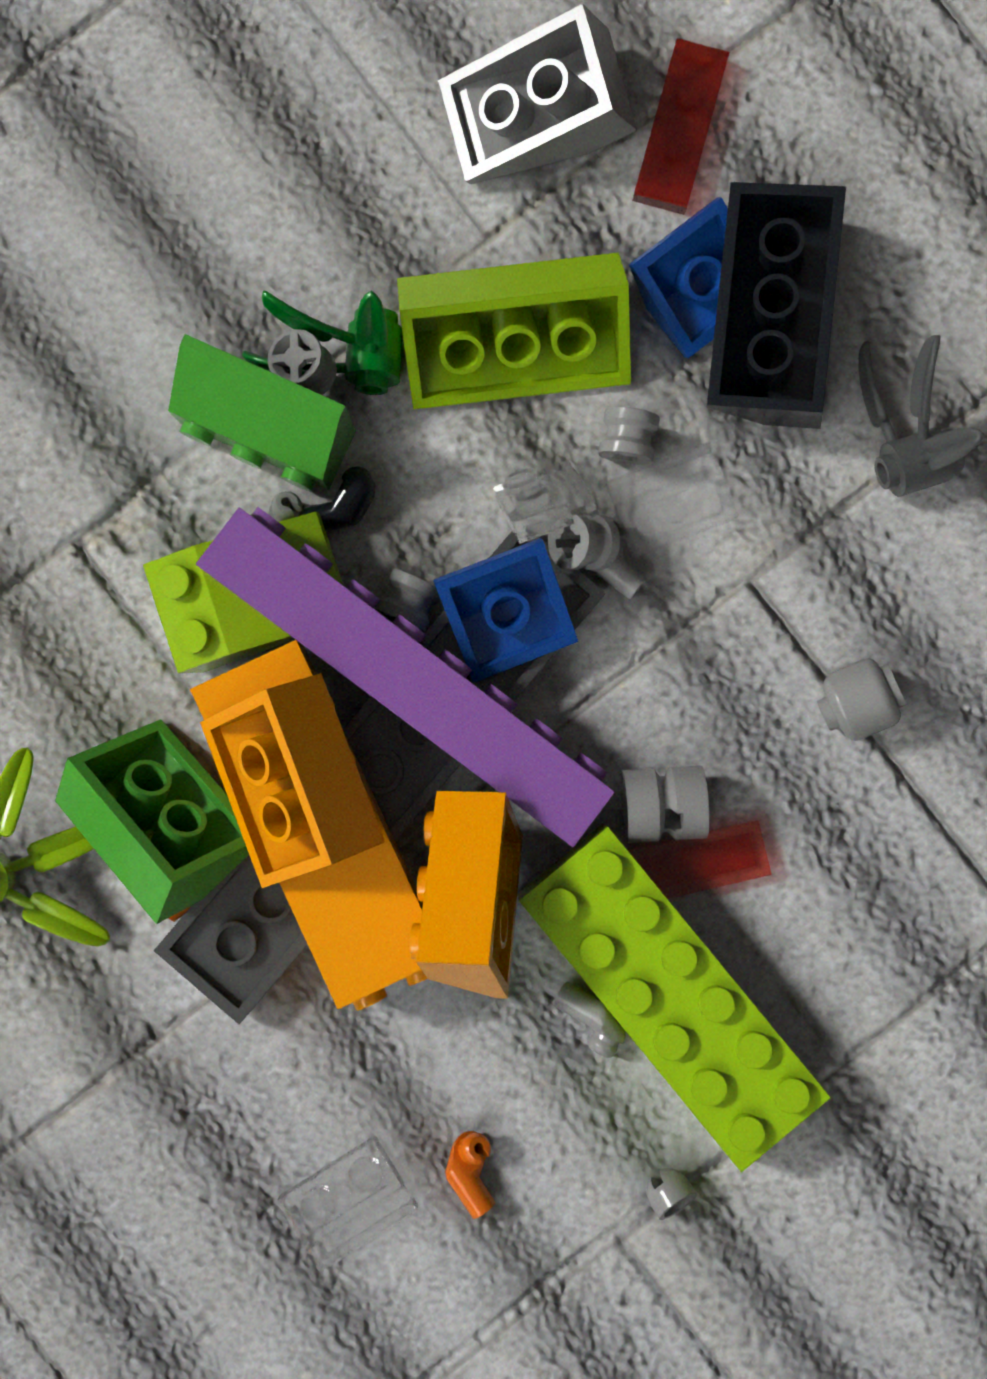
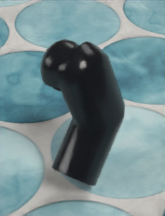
M360 466L348 468L342 475L343 482L333 501L304 507L305 514L319 512L325 531L358 524L363 519L375 497L376 484L367 469Z

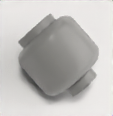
M870 658L862 659L827 675L824 680V690L827 697L817 701L829 730L833 731L841 727L844 734L854 741L862 740L895 726L901 718L899 708L907 705L889 664L880 667L875 660Z

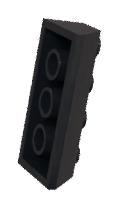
M730 183L707 408L762 425L821 429L846 186Z

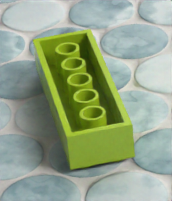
M602 823L518 893V900L741 1173L831 1098L605 824Z

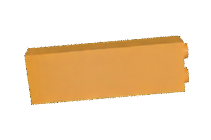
M294 640L191 688L190 691L205 720L265 689L313 676L317 672L305 646ZM346 737L349 748L355 757L356 766L370 804L376 813L377 822L385 843L327 867L279 882L337 1009L353 1003L355 1010L359 1011L387 997L385 987L405 978L408 986H411L428 978L416 963V959H412L410 955L411 928L414 923H421L423 902L418 900L417 887Z

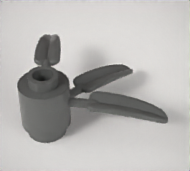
M933 335L925 340L914 368L910 392V411L915 417H918V433L900 439L896 437L877 389L872 367L870 342L865 341L858 353L859 379L866 410L872 425L876 428L881 427L887 442L881 446L879 457L875 459V474L881 487L889 489L897 497L950 481L955 473L963 470L965 455L974 450L981 443L984 436L982 431L971 427L954 430L946 429L943 431L938 428L929 429L931 393L941 339L940 335Z

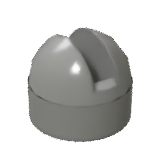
M674 1169L660 1170V1176L664 1182L662 1184L654 1177H651L648 1181L646 1194L659 1220H665L677 1214L697 1197V1193L688 1179L681 1172Z

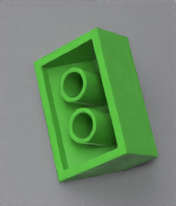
M184 334L179 346L168 408L169 413L182 424L179 432L206 446H211L213 439L233 447L230 453L232 457L252 467L261 469L264 461L284 470L281 475L283 480L311 492L314 484L329 490L356 433L346 406Z
M161 719L67 758L55 802L156 924L203 900L249 855L227 794Z

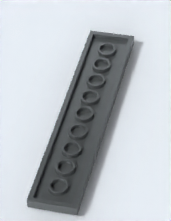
M520 521L490 557L540 537ZM544 542L574 630H576L606 593L579 570L562 569L557 566L550 556L548 544ZM444 610L425 632L426 636L420 644L436 657H439L444 649H446L465 663ZM558 650L473 683L470 674L466 679L483 692L492 684L515 701ZM372 696L343 728L396 841L461 763ZM248 855L203 900L195 903L188 909L153 951L236 1023L240 1024L308 944L280 884L276 883L262 888L250 855Z

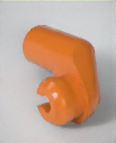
M466 1131L459 1135L452 1144L445 1176L471 1217L476 1219L487 1213L496 1203L480 1179L485 1159L490 1157L491 1145L485 1135L475 1131Z

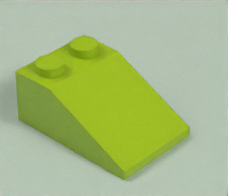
M312 512L280 521L279 523L286 528L280 538L297 551L301 549L304 543L311 546L333 563L327 574L343 585L320 513ZM213 540L190 546L143 564L178 673H204L296 640L196 565V562Z

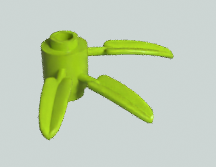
M28 747L14 752L0 776V840L2 836L9 837L14 833L25 801L34 761L33 753ZM76 826L31 843L27 848L29 855L11 862L5 854L0 852V902L6 898L24 907L22 917L25 921L68 940L96 947L105 945L110 941V934L106 928L76 909L42 892H34L29 898L13 890L17 871L33 865L37 872H45L94 849Z

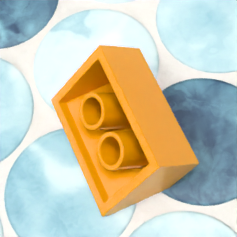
M321 673L265 689L200 722L262 888L327 867L385 843L377 822L376 813L370 804L358 772L355 757L349 748L335 711L333 699L329 695Z
M436 791L434 811H427L424 819V842L426 846H430L428 865L421 866L417 876V897L420 902H423L421 923H414L410 933L411 958L416 959V963L429 980L500 999H508L523 841V834L506 792Z

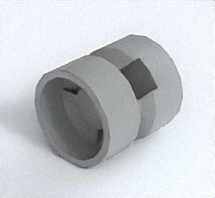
M703 766L669 767L665 776H659L653 768L621 771L622 818L627 843L659 841L664 832H669L675 840L708 837L709 798Z

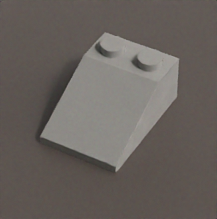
M583 3L438 80L464 178L469 184L587 155L637 131L609 29Z

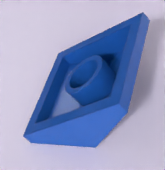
M717 197L629 264L646 309L685 358H690L714 339L728 211L722 197Z
M542 538L433 580L465 664L472 669L470 676L473 683L579 642Z

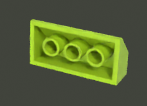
M619 252L397 278L399 312L413 410L631 384L629 283Z

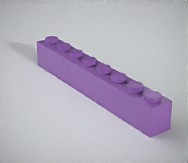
M238 507L196 562V565L498 792H506L510 801L570 846L574 847L615 793L601 782L608 772L581 752L575 760H572L560 751L557 746L563 738L535 718L530 726L523 723L512 714L518 704L492 684L483 692L469 682L466 678L472 669L449 651L444 649L441 655L436 657L420 644L426 634L403 616L398 614L393 622L373 609L380 599L357 581L351 579L347 586L344 587L328 575L327 572L333 563L311 546L304 543L299 551L295 550L280 538L286 528L265 511L257 507L249 515Z

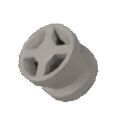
M293 329L282 333L274 340L269 349L267 361L270 372L321 395L326 393L334 383L337 373L335 359L321 345L318 339L306 330ZM307 362H313L309 369L302 374V368L306 366Z
M609 407L605 409L603 421L608 430L606 438L600 442L599 456L624 464L647 465L653 463L655 451L650 442L652 434L658 430L660 417L655 413L638 408Z
M564 513L557 517L551 526L548 534L549 553L554 563L562 569L579 570L584 568L586 570H604L610 567L619 552L620 536L618 528L613 520L606 515L589 514L585 516L580 513Z
M393 569L389 578L392 587L387 597L380 599L375 610L393 620L400 614L425 633L430 624L427 615L432 605L439 603L441 600L436 586L404 571Z

